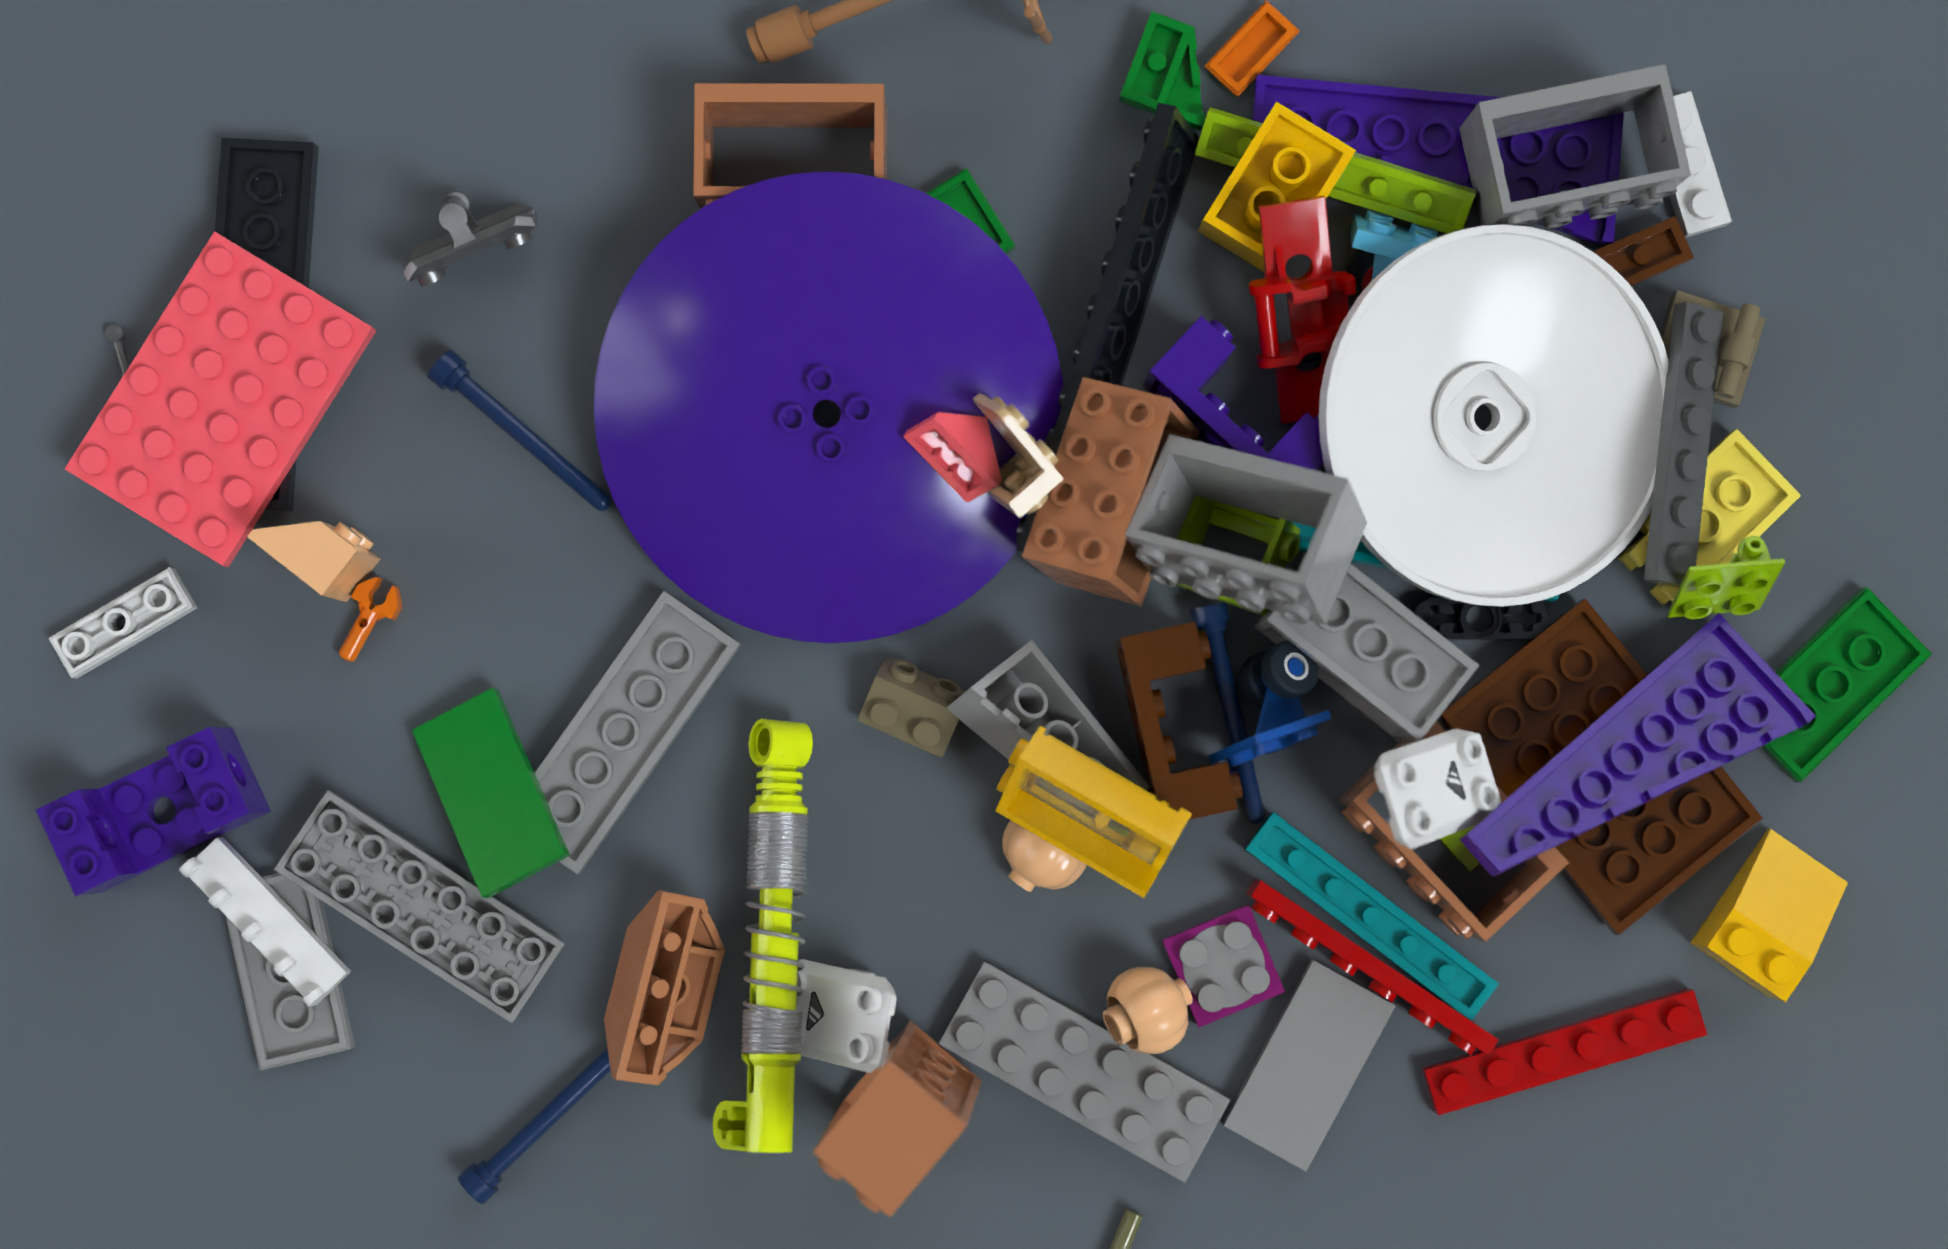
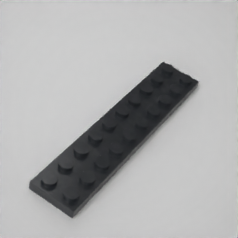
M1158 103L1154 118L1151 117L1146 123L1143 153L1140 162L1137 161L1133 165L1130 173L1129 182L1131 190L1126 206L1123 205L1119 209L1116 217L1115 228L1117 234L1112 250L1106 252L1102 261L1101 273L1103 278L1098 294L1092 296L1088 305L1087 318L1089 322L1084 338L1078 340L1074 349L1073 363L1075 366L1070 382L1063 386L1060 393L1059 407L1061 410L1056 426L1049 430L1045 440V444L1055 456L1057 455L1082 378L1085 377L1118 386L1123 384L1200 139L1176 106ZM1037 510L1023 517L1018 525L1016 532L1018 545L1016 551L1022 554Z

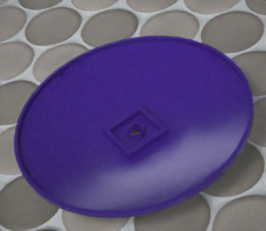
M798 173L760 181L737 189L707 204L681 222L660 241L638 267L616 305L600 349L594 393L596 442L603 473L611 495L628 529L657 567L690 597L713 612L737 624L771 636L820 643L866 641L891 636L921 626L949 612L973 596L994 578L1017 552V528L1021 519L1027 516L1025 513L1019 518L995 501L988 492L967 503L903 437L905 432L937 412L986 417L972 400L977 394L981 393L990 399L998 396L1007 406L1012 404L1016 407L1030 425L1024 431L1028 432L1036 442L1040 439L1045 443L1049 430L1056 426L1061 410L1059 407V397L1063 388V379L1057 348L1048 321L1034 292L1012 260L974 222L949 205L920 190L891 180L856 173ZM821 400H832L840 407L841 418L836 425L825 427L815 420L814 407ZM988 420L1000 469L1016 453Z

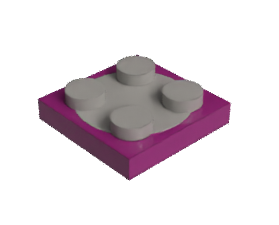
M1249 904L1161 939L1177 978H1181L1191 992L1193 1002L1189 1007L1198 1028L1285 992Z

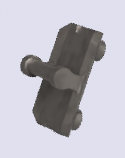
M458 190L448 192L442 200V208L439 211L438 219L441 226L449 231V233L413 249L405 264L406 268L403 270L407 283L417 279L421 287L432 284L446 276L444 270L452 263L501 242H504L507 249H512L528 242L533 238L530 232L533 231V228L537 227V214L534 208L517 203L475 221L469 210L470 200L468 196Z

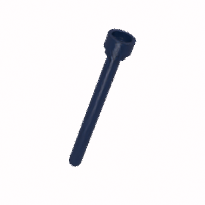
M449 350L436 361L427 377L440 389L445 390L448 388L452 393L455 391L461 393L595 509L605 511L610 507L611 499L603 490L469 377L471 372L466 368L467 362L453 350Z
M1225 602L1189 611L1192 622H1196L1199 631L1205 630L1208 637L1211 665L1231 746L1247 739V733L1223 631L1227 630L1225 621L1230 620L1227 605ZM1253 760L1235 766L1241 782L1242 799L1247 819L1251 823L1258 824L1263 821L1265 811Z
M608 1048L488 1162L482 1160L478 1165L472 1163L458 1176L460 1184L474 1200L480 1204L486 1203L498 1191L497 1185L502 1181L500 1175L611 1070Z

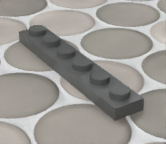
M1690 302L1674 304L1668 355L1669 367L1665 382L1644 581L1680 588L1689 567L1696 566L1724 312Z

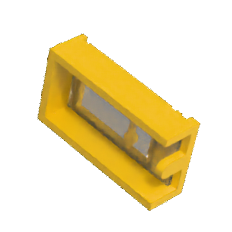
M1042 726L1038 728L1030 741L1021 738L1008 760V763L1011 765L1007 768L997 785L996 790L1003 794L995 811L1144 898L1192 813L1182 807L1179 812L1168 807L1169 803L1165 801L1161 803L1150 792L1050 734L1049 736L1044 735L1046 729Z

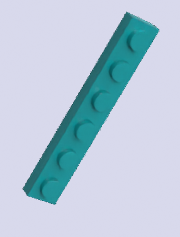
M1271 812L1243 848L1470 1021L1474 1019L1499 985L1498 982L1276 813Z

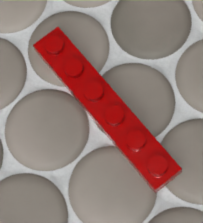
M1255 879L1246 892V895L1255 900L1251 907L1252 910L1275 924L1279 917L1294 926L1290 935L1312 950L1319 943L1334 954L1329 961L1349 975L1354 976L1356 971L1360 970L1373 980L1369 985L1370 989L1393 1003L1396 996L1400 997L1412 1005L1408 1014L1430 1029L1437 1022L1451 1031L1447 1040L1467 1054L1472 1055L1475 1049H1478L1490 1055L1498 1043L1499 1039L1263 881Z
M1687 988L1496 1045L1490 1055L1476 1051L1472 1055H1462L1422 1067L1421 1069L1434 1112L1439 1116L1707 1036L1708 1034L1693 989Z

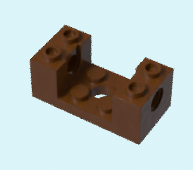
M1194 621L1119 638L1115 642L1144 776L1147 784L1150 786L1148 792L1155 795L1156 800L1161 803L1162 801L1169 803L1168 807L1177 812L1182 807L1192 813L1189 820L1238 809L1236 799L1243 797L1241 782L1237 770H1229L1227 762H1217L1212 765L1207 764L1170 773L1169 764L1176 763L1175 751L1171 736H1162L1158 718L1166 716L1164 702L1160 689L1152 690L1150 684L1153 681L1205 669L1204 660L1211 658L1206 631H1197L1196 622Z

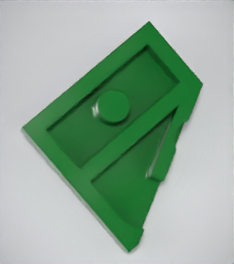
M1151 11L1118 101L1155 114L1158 103L1176 106L1193 129L1201 131L1205 122V114L1202 111L1201 79L1196 58L1195 27Z

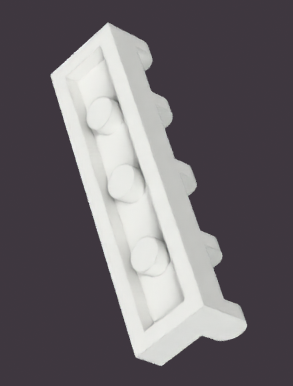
M217 837L197 857L189 859L180 867L179 871L185 877H189L209 897L208 902L214 908H219L242 932L241 936L247 942H251L274 966L273 970L279 976H284L304 997L303 1001L309 1007L315 1006L322 1001L351 972L224 837Z

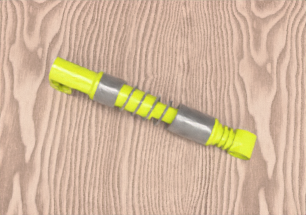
M759 719L751 729L748 742L751 760L757 767L762 768V771L756 772V779L762 780V783L756 784V791H762V795H756L755 802L749 807L750 814L748 815L750 817L748 819L750 822L748 824L750 827L748 829L749 842L747 843L749 845L747 848L749 850L747 853L749 855L747 857L749 860L747 864L749 866L746 867L748 869L746 872L748 874L746 877L748 885L746 887L749 890L760 891L759 899L748 900L745 903L749 907L759 909V923L750 924L745 927L746 931L751 932V949L744 952L745 956L751 958L750 974L745 975L743 978L746 982L750 983V997L742 1003L749 1009L742 1011L744 1013L742 1016L744 1018L742 1021L744 1023L742 1025L744 1028L742 1032L744 1034L741 1040L743 1042L741 1045L743 1047L741 1050L742 1060L747 1064L746 1100H726L718 1104L713 1116V1134L716 1143L722 1149L784 1153L793 1151L795 1065L801 1060L800 1053L803 1047L801 1045L803 1042L801 1040L803 1037L801 1035L803 1032L801 1030L803 1028L801 1025L803 1023L801 1020L803 1012L796 1009L797 996L804 993L802 988L797 987V973L805 968L801 962H798V947L803 945L805 940L799 937V933H792V923L803 921L806 915L800 911L792 910L793 899L802 897L807 893V888L805 887L807 884L805 882L807 873L805 871L807 870L806 852L808 850L806 847L808 845L806 843L808 840L806 838L808 835L806 833L808 832L807 819L809 817L807 816L808 808L802 803V796H797V792H802L803 785L797 784V781L803 780V773L797 772V769L803 768L808 763L812 753L813 738L810 727L806 723ZM793 891H800V893L793 894ZM792 914L800 917L792 919Z

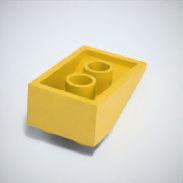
M1276 101L1202 220L1198 232L1265 273L1258 206L1325 196L1327 198L1356 150Z
M1767 829L1690 943L1766 997L1786 1002L1813 963L1848 882L1772 829Z

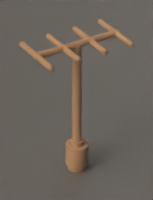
M843 0L813 13H810L809 10L801 11L798 5L794 4L755 20V26L747 28L746 34L757 61L760 64L767 61L774 64L812 49V38L818 36L819 30L894 0ZM1023 0L1025 6L1024 15L1030 22L1033 31L1038 34L1044 44H1050L1053 36L1046 27L1038 0Z

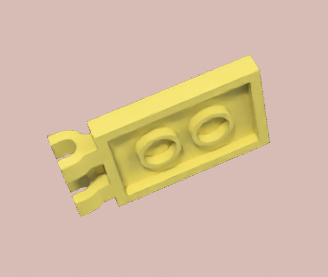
M1737 428L1729 432L1708 453L1696 566L1730 563L1732 557L1738 553L1737 548L1741 540L1751 536L1760 537L1801 496ZM1651 512L1640 528L1644 535L1618 557L1619 561L1629 571L1634 570L1637 566L1640 568L1646 563ZM1658 583L1649 592L1664 605L1669 600H1674L1679 588Z

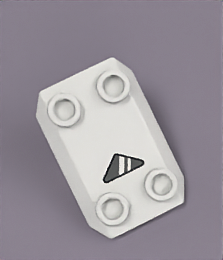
M1453 729L1381 754L1375 764V779L1379 792L1384 793L1391 815V818L1388 820L1393 837L1399 844L1410 849L1474 826L1501 804L1499 791L1481 735L1475 732Z
M804 959L798 960V962L805 966L804 969L797 973V987L804 990L802 995L797 996L796 1009L803 1012L801 1015L803 1017L801 1019L803 1022L801 1024L803 1027L801 1029L803 1031L801 1033L803 1036L801 1038L803 1041L801 1043L803 1046L801 1048V1056L872 1073L883 1064L888 1055L890 1042H887L890 1019L891 1016H894L897 999L894 988L886 978L876 976L874 972L844 969Z

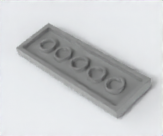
M666 591L662 592L535 772L570 854L569 857L559 862L576 874H580L741 647L739 642Z
M985 960L938 1043L1186 1183L1230 1102L1229 1097L1152 1054L1133 1051L1126 1043L1118 1045L1103 1026Z

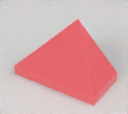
M937 412L907 430L903 436L967 503L999 486L1002 480L987 417Z

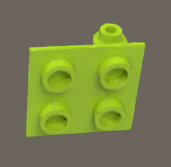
M1758 536L1744 538L1738 545V553L1732 557L1730 563L1689 567L1667 613L1668 618L1685 616L1687 619L1694 620L1704 618L1710 614L1731 612L1734 615H1746L1760 610L1785 564L1784 558L1770 559L1767 546L1762 538Z

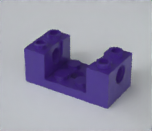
M1200 316L1149 371L1143 386L1151 394L1171 398L1200 431L1199 438L1204 443L1318 471L1324 464L1320 445L1319 415L1313 418L1306 412L1274 448L1267 453L1261 448L1265 444L1264 440L1246 424L1239 428L1226 416L1230 410L1223 401L1211 392L1206 396L1200 392L1228 362L1230 355L1236 349L1230 342L1233 339L1232 334L1217 320L1212 319L1208 322L1204 317Z
M207 727L166 747L169 756L102 788L78 789L36 809L37 815L75 896L105 892L271 812L233 728ZM162 797L171 799L176 808L173 819L166 824L160 822L154 814V806Z

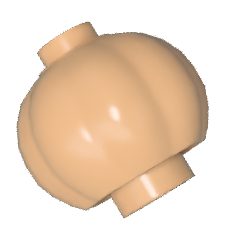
M1010 820L1003 833L1002 847L1003 853L1012 868L1008 876L1017 885L1028 892H1031L1035 886L1055 890L1069 886L1082 875L1086 864Z
M1135 967L1121 973L1112 982L1107 993L1108 1009L1103 1011V1019L1108 1032L1118 1045L1126 1043L1131 1050L1139 1053L1161 1054L1175 1047L1185 1036L1188 1027L1187 1006L1192 1004L1193 999L1188 986L1181 978L1173 980L1163 970L1154 967Z

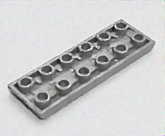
M329 790L322 797L274 868L276 872L510 1023L514 1022L565 945L560 938L497 897H481L479 889L474 882Z

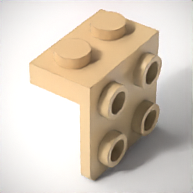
M979 393L972 400L1016 453L999 469L1002 480L999 486L988 491V494L999 504L1021 518L1025 513L1031 514L1042 507L1048 499V493L1063 480L1062 476L1053 467L1059 460L1043 441L1039 439L1036 442L1028 432L1024 431L1030 425L1016 407L1012 404L1007 406L998 396L990 399Z

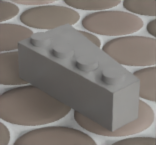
M1032 640L975 683L946 708L1008 760L1021 738L1030 741L1038 728L1042 726L1046 729L1044 735L1049 736L1050 734L1144 790L1150 788ZM1038 776L1037 784L1096 817L1099 812L1098 810Z

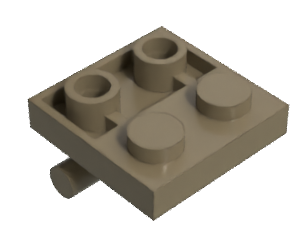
M1677 290L1671 296L1660 331L1667 356L1669 355L1674 304L1690 302L1724 311L1714 403L1733 409L1740 406L1766 318L1759 316L1761 308L1753 304L1744 303L1741 309L1738 310Z

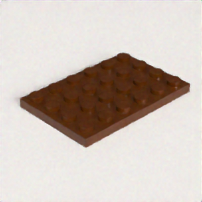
M1586 598L1575 603L1549 624L1542 633L1529 640L1448 705L1439 718L1449 730L1461 729L1481 735L1495 783L1509 797L1644 679L1647 674ZM1719 767L1555 848L1569 862L1562 871L1614 935H1620L1762 820L1763 817L1726 771Z

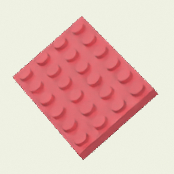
M214 231L66 465L65 470L220 565L229 568L247 536L266 509L377 330Z

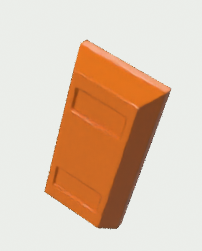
M1266 0L1204 65V68L1238 98L1256 79V76L1275 59L1300 30Z

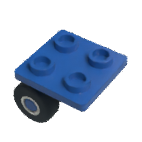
M1289 640L1282 641L1267 651L1248 658L1240 669L1239 684L1246 699L1256 707L1262 708L1256 733L1250 738L1208 755L1211 765L1227 759L1229 766L1234 767L1253 760L1257 756L1280 751L1295 743L1319 735L1316 726L1332 719L1329 710L1306 718L1298 698L1308 693L1315 686L1319 675L1318 663Z

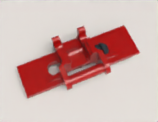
M1325 196L1258 206L1265 273L1264 278L1249 283L1250 295L1255 296L1260 353L1256 355L1259 368H1275L1281 424L1297 422L1306 412L1313 418L1319 415L1320 390L1325 365L1333 341L1349 312L1348 295L1356 293V283L1353 275L1345 271H1332ZM1297 254L1308 256L1310 268L1305 275L1299 278H1292L1286 274V263L1292 256ZM1286 293L1290 339L1287 342L1278 343L1274 294Z

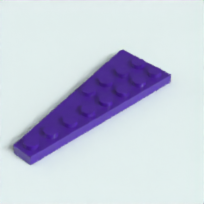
M1257 75L1254 85L1252 120L1263 123L1277 101L1356 150V153L1473 189L1459 128L1479 102L1503 97ZM1624 113L1498 138L1497 143L1503 161L1504 174L1511 202L1618 181ZM1589 213L1573 216V222L1570 224L1552 228L1597 245L1607 246L1614 243L1616 214L1594 220L1590 219Z
M1718 613L1463 836L1460 841L1494 877L1803 727L1816 716L1725 618Z

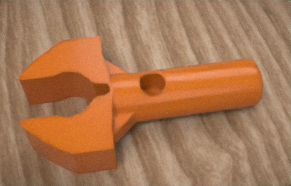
M374 577L356 586L351 598L358 601L360 614L339 650L341 658L354 662L376 622L384 618L397 619L402 610L401 593L397 586L393 585L387 594L386 601L376 606L373 595L378 590L383 579Z

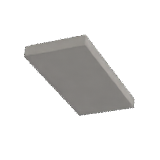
M280 873L262 877L334 952L323 901ZM226 916L259 1070L262 1071L355 1048L341 982L317 1005L309 1007L303 1001L304 997L284 976H279L273 970L274 966L251 942H247L241 936L242 932Z
M1311 959L1223 1120V1126L1307 1172L1396 1006Z

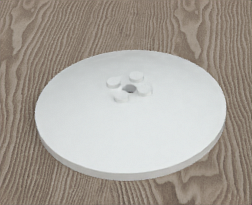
M1508 224L1483 225L1444 234L1409 250L1390 263L1370 282L1347 313L1333 341L1325 365L1320 390L1319 433L1324 467L1327 474L1347 478L1367 520V525L1360 540L1382 564L1406 582L1436 596L1468 604L1485 606L1523 605L1554 597L1589 580L1611 563L1626 548L1638 533L1652 509L1665 382L1669 367L1664 343L1650 313L1630 284L1597 254L1577 242L1556 233L1529 226ZM1482 404L1489 408L1492 416L1491 423L1485 430L1479 429L1474 420L1475 411Z

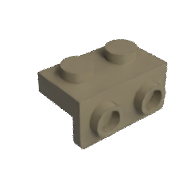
M886 657L874 678L857 721L942 758L959 721L946 708L966 691L961 689L952 680L936 678L918 670L913 663L907 660Z

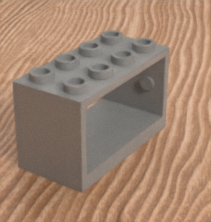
M1666 64L1479 102L1459 128L1472 187L1476 190L1475 201L1481 226L1504 224L1529 226L1543 223L1545 229H1552L1573 222V216L1589 213L1590 219L1594 220L1618 213L1617 207L1634 204L1635 210L1649 209L1663 204V198L1676 193L1677 186L1691 176ZM1629 111L1635 112L1649 174L1511 202L1504 174L1503 161L1497 143L1498 138Z
M1169 434L1125 536L1135 550L1136 557L1142 561L1148 570L1149 577L1161 585L1175 587L1176 583L1192 587L1196 593L1206 598L1218 599L1221 595L1235 599L1239 605L1252 611L1261 612L1263 608L1280 612L1284 618L1298 624H1307L1308 620L1325 625L1365 530L1367 520L1347 478ZM1195 496L1317 528L1299 572H1293L1176 540Z
M1351 563L1325 625L1308 620L1307 624H1298L1284 618L1280 612L1269 609L1267 614L1261 616L1253 626L1275 645L1289 640L1318 663L1319 680L1399 743L1420 741L1480 666Z

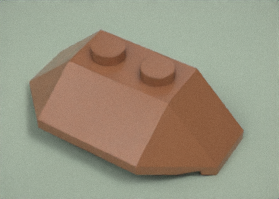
M658 890L627 927L604 1017L612 1078L658 1086L667 1077L666 1074L679 1065L703 1041L725 953L724 945L708 913L709 909L704 899Z

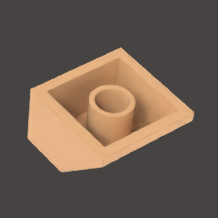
M322 521L259 528L253 529L247 536L321 596L344 602L349 600L356 586L365 580L381 560L380 557L370 550L375 544L372 540L356 528H349L341 522L336 527Z

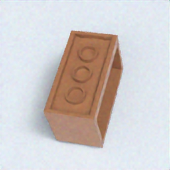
M694 83V198L700 209L737 189L746 187L713 186L714 127L874 128V141H870V160H874V177L887 179V104L884 84Z
M1083 377L1056 455L1059 461L1053 466L1062 476L1063 480L1048 493L1047 501L1037 510L1022 557L1058 584L1142 607L1151 578L1142 561L1136 557V552L1127 540L1125 533L1169 434L1197 441L1200 431L1171 398Z
M1435 721L1421 740L1446 731ZM1398 742L1390 750L1397 749L1415 742ZM1375 764L1338 798L1346 807L1341 814L1349 824L1359 833L1362 831L1366 834L1370 833L1378 841L1373 848L1380 857L1391 867L1396 865L1399 869L1403 868L1410 875L1405 882L1411 890L1424 902L1429 900L1432 904H1437L1443 910L1438 915L1442 923L1456 936L1462 935L1466 940L1472 937L1486 942L1569 863L1555 847L1525 861L1526 866L1473 915L1412 849L1396 841L1391 827L1366 801L1379 789L1374 774ZM1497 786L1502 803L1508 797Z
M910 1020L890 1043L888 1055L883 1064L872 1073L866 1072L839 1104L813 1150V1153L819 1157L817 1160L819 1166L836 1180L843 1178L857 1189V1198L868 1209L876 1213L881 1210L891 1217L967 1127L982 1080Z

